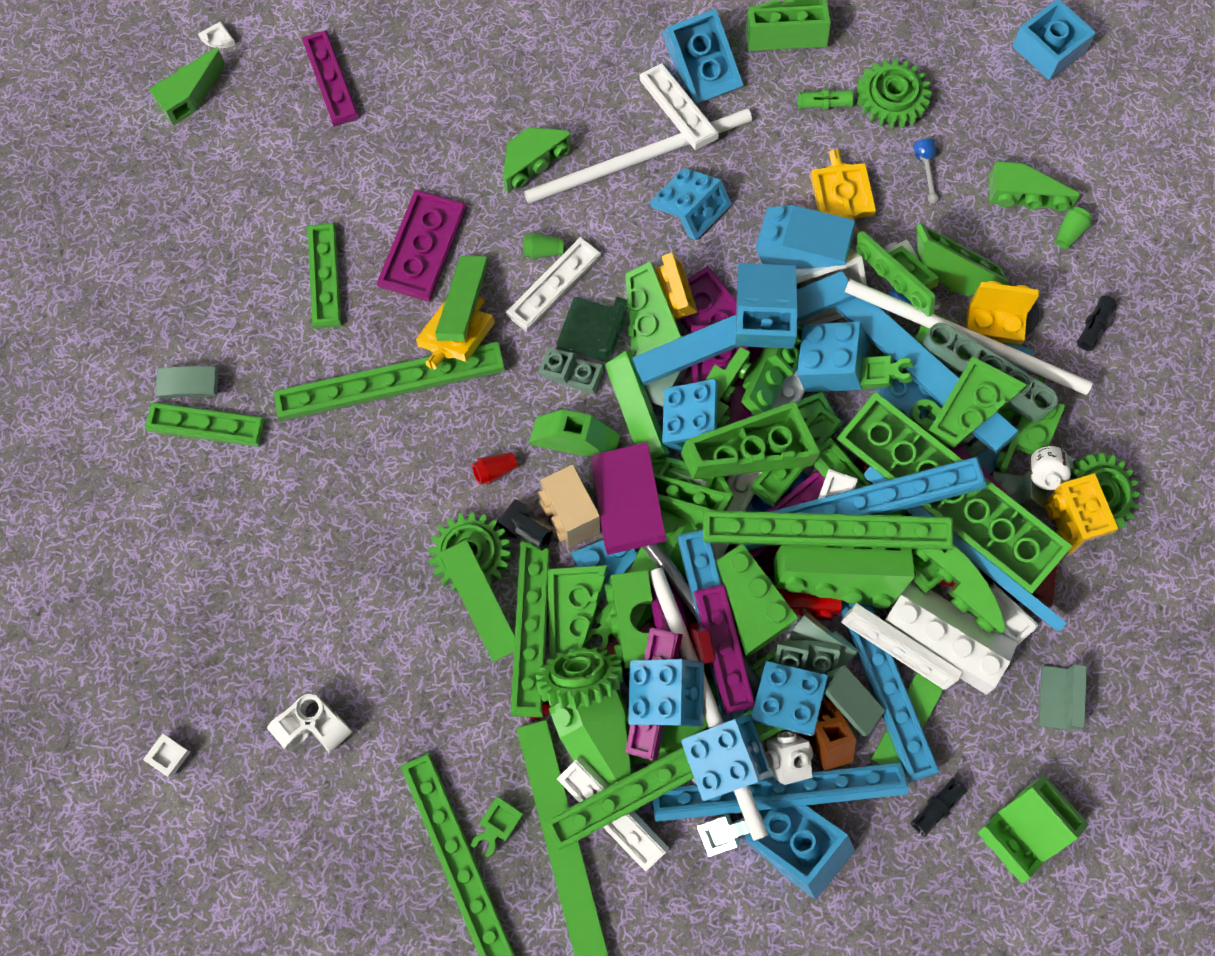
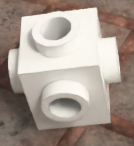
M793 731L780 732L777 734V737L766 739L767 751L765 756L773 774L771 777L784 785L812 778L811 759L813 758V751L808 740Z

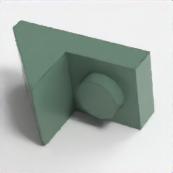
M1030 471L1022 476L992 472L990 474L1023 508L1046 510V490L1037 487L1033 483Z

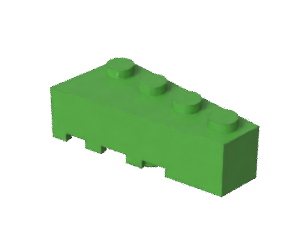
M793 401L687 439L681 455L692 479L809 467L813 466L820 455V451L796 402Z
M781 545L773 557L775 588L793 593L800 592L816 595L819 598H832L843 600L847 603L870 605L878 609H889L915 577L912 549L906 548L885 550V548L854 549V547L834 546L828 548L826 546Z

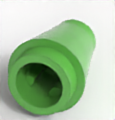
M1073 207L1072 210L1067 211L1054 240L1055 244L1065 250L1069 249L1091 227V214L1080 207Z
M535 232L523 235V257H530V260L563 254V238Z

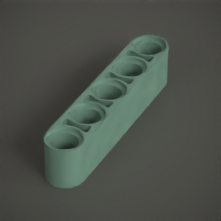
M946 323L934 324L923 339L922 346L949 370L959 376L962 375L972 356L1027 384L1025 389L1006 405L1031 421L1039 422L1044 420L1058 403V396L1050 387ZM933 337L941 339L944 344L937 343ZM958 353L965 354L969 360L961 358ZM1035 400L1042 402L1045 408L1039 407Z

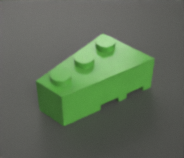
M772 0L749 7L746 23L748 51L827 47L831 25L827 0H785L782 2L780 0Z
M740 544L718 559L717 567L722 585L725 584L743 658L746 660L792 628L798 617L746 547Z

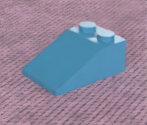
M716 8L671 25L662 32L669 55L695 104L744 86Z
M795 205L767 208L755 248L762 264L796 265V269L846 265L856 222L855 220Z
M807 806L759 810L768 836L753 841L750 833L739 837L789 881L817 900L855 852L848 834Z

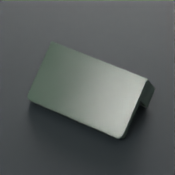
M1074 664L1068 669L1043 666L1041 668L1038 719L1040 727L1072 732L1085 727L1087 666Z
M845 665L825 672L824 674L828 675V686L824 691L825 695L862 736L869 735L885 710Z

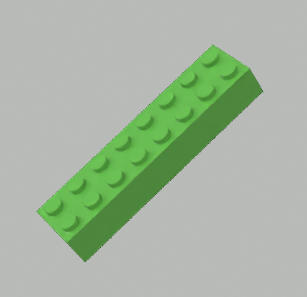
M877 392L871 396L837 438L838 442L868 466L874 468L887 480L963 461ZM985 477V489L920 505L934 517H953V532L1030 594L1036 590L1072 547L1071 544Z

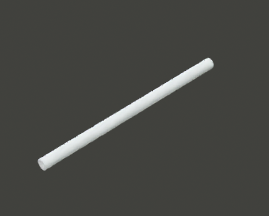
M745 109L710 123L719 134L751 122L752 116L749 109ZM680 133L525 190L524 195L528 204L687 146L690 143Z
M850 279L845 288V293L927 328L932 327L936 323H946L1006 361L1079 393L1087 395L1092 387L1093 382L937 315L933 314L927 317L913 305Z
M663 568L650 571L648 575L671 632L683 634L679 651L681 658L699 661ZM704 674L703 714L710 729L724 722ZM749 785L734 790L753 841L768 836Z

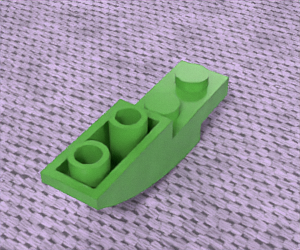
M798 323L794 348L765 347L742 384L746 392L741 402L753 415L771 410L785 378L795 373L799 362L803 327Z
M742 347L738 349L725 370L714 365L706 381L714 379L718 382L717 429L726 426L730 421V417L727 416L729 406L724 404L723 401L727 403L736 390L733 385L738 377L743 379L752 365L749 363L750 352Z
M954 544L951 550H912V554L925 564L927 561H930L938 569L935 573L945 582L950 584L953 581L955 583L948 592L953 597L951 602L962 612L966 613L969 610L978 618L975 623L989 634L992 631L1002 633L1006 629L1001 610L988 583L974 564Z

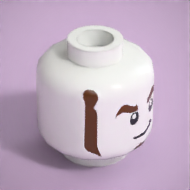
M1045 446L1037 449L1032 454L1029 461L1031 480L1037 487L1045 490H1056L1061 483L1069 481L1071 476L1069 456L1063 449L1055 446Z

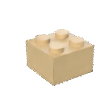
M573 465L540 480L541 491L538 494L541 500L539 502L547 517L552 515L551 519L557 530L556 537L559 542L565 540L568 548L600 533V516Z

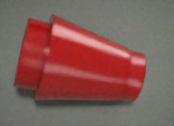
M512 452L477 458V462L472 463V471L479 485L485 483L490 485L517 468V462Z

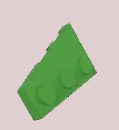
M648 262L626 273L627 308H629L630 319L628 331L629 337H631L633 357L683 337L654 264Z
M972 356L928 433L955 448L1024 390L1027 384Z
M607 565L548 569L549 659L555 660L558 657V653L567 655L570 649L579 650L582 647H586L609 567Z

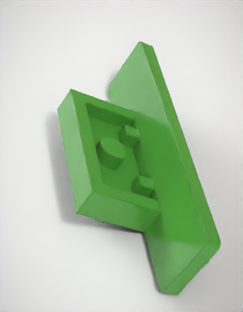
M864 231L857 234L856 251L862 256V259L867 261L879 276L888 280L898 293H902L910 300L917 310H921L927 317L933 315L935 294L930 290L938 286L939 277L903 246L888 253Z
M1039 375L1037 380L1043 383L1044 377ZM1035 400L1039 407L1045 408L1042 402ZM1057 403L1049 415L1039 422L1031 421L1017 412L1016 418L1020 419L1018 427H1015L1018 430V435L1009 442L1010 446L1007 452L1001 451L995 467L1000 468L999 473H1006L1015 449L1032 455L1037 449L1050 445L1065 408L1064 404Z

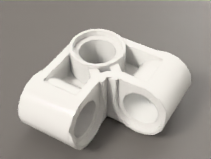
M306 694L300 697L286 711L272 720L267 727L287 752L297 748L311 733L320 741L329 754L353 733L344 720L324 700L313 694ZM317 702L319 706L317 714L308 718L306 708L309 704Z

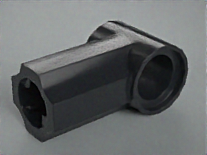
M516 499L497 520L498 527L504 529L505 533L515 539L520 537L541 551L546 548L549 549L555 541L557 532L555 527L537 517L531 509Z

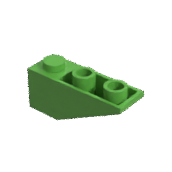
M216 47L202 54L195 61L181 67L174 74L149 88L156 104L173 125L196 112L222 71L225 63L219 49Z
M996 161L989 174V204H998L1000 207L1015 205L1025 206L1028 209L1043 207L1053 208L1055 211H1065L1072 209L1079 198V192L1024 163Z

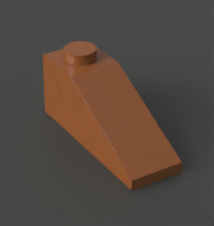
M826 696L825 700L822 699L815 733L813 736L807 735L811 747L814 749L825 771L853 762L856 738L842 713Z

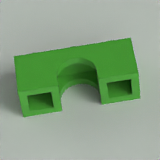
M648 570L611 575L609 579L610 584H605L607 603L613 602L614 614L609 615L612 633H617L619 645H614V653L617 660L621 661L623 670L630 669L631 661L644 660L649 633L637 631L631 624L630 614L635 607L649 605L653 601Z

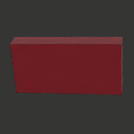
M697 622L687 624V631L698 659L704 664L714 662L716 656L710 630Z

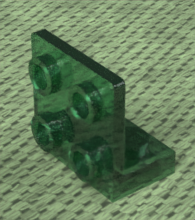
M574 297L558 338L557 347L606 363L612 359L627 317L628 300L616 297L614 306H605Z

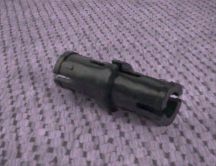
M1110 296L1100 297L1095 310L1085 320L1086 326L1076 342L1079 348L1085 351L1094 350L1100 335L1107 330L1109 326L1108 320L1117 307V301Z
M951 778L936 796H931L927 800L928 805L910 822L917 833L922 831L921 836L926 837L942 818L946 819L951 814L949 811L967 793L966 787L960 781L957 782L955 778Z

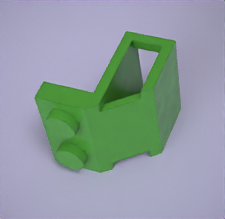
M1044 774L1020 791L1012 802L995 813L977 832L985 844L995 852L1006 865L1008 871L1015 875L1021 884L1030 879L1043 862L1076 841L1089 825Z

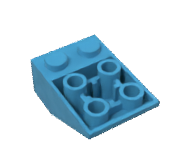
M738 263L735 346L793 349L797 337L796 265Z

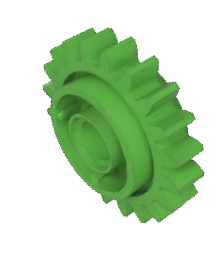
M894 58L892 65H889L888 61L883 59L881 67L874 62L871 70L865 69L863 77L859 78L857 85V105L863 106L861 113H871L870 122L876 118L880 119V127L886 121L889 122L890 129H893L895 122H898L901 128H904L906 121L913 125L916 118L923 117L924 111L927 110L930 103L929 100L932 91L928 90L930 82H923L926 74H916L918 66L908 69V61H905L901 66L898 65L897 58Z
M1104 453L1084 455L1082 460H1074V468L1070 469L1071 476L1069 481L1095 473L1117 527L1125 528L1126 523L1124 519L1134 518L1129 509L1138 508V505L1132 501V498L1140 496L1139 492L1132 491V487L1137 485L1138 481L1129 480L1133 470H1123L1124 460L1115 461V455L1105 456Z
M474 512L470 513L468 520H464L463 515L458 513L457 523L447 518L449 528L445 529L442 526H438L437 529L441 537L431 536V541L436 547L428 548L429 554L436 556L429 560L431 567H437L433 571L436 578L443 576L441 583L444 587L452 582V590L455 593L457 592L439 552L467 539L470 547L477 550L475 557L492 589L491 578L501 581L502 576L498 570L509 569L508 564L502 561L511 558V553L504 550L510 547L509 540L503 539L506 535L505 530L499 529L495 531L498 526L496 520L487 525L485 514L480 517L479 521H476Z
M585 647L579 650L570 649L567 655L558 653V657L555 660L548 659V665L540 666V672L536 673L538 694L541 695L542 701L549 700L550 706L560 703L561 709L567 706H573V709H577L579 706L590 707L595 702L602 703V698L604 696L612 697V690H620V682L624 681L621 661L617 660L616 654L609 655L608 650L598 653L597 647L592 650H588Z

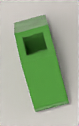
M528 127L507 142L503 172L505 191L509 193L513 189H520L534 174L544 172L552 161L565 157L571 149L570 133L567 130Z
M563 409L536 417L529 445L590 458L591 455L616 450L620 435L592 415Z

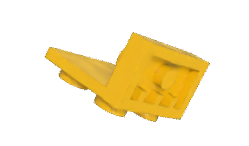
M672 252L661 256L664 265L655 269L676 320L698 312L682 260Z
M997 281L981 282L967 308L966 328L1001 343L1022 346L1025 341L1026 317L1039 297V290L1030 289L1026 285L1009 286L1002 285Z
M1095 473L1061 483L1047 499L1046 512L1051 520H1055L1058 527L1057 534L1072 545L1068 554L1075 553L1088 540L1105 536L1118 530Z

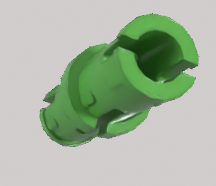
M826 88L820 92H798V109L822 108V110H828L829 107L853 106L852 89L829 91Z

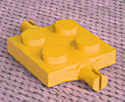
M839 149L829 151L831 165L826 168L813 169L810 174L817 210L851 220L874 216L876 209L866 164L851 165L842 163ZM855 228L854 235L858 233L857 228Z
M478 297L465 342L437 341L435 332L445 301L416 338L418 347L433 352L426 361V365L430 369L436 370L444 358H455L467 362L495 324L493 315L479 311L485 304L483 297Z

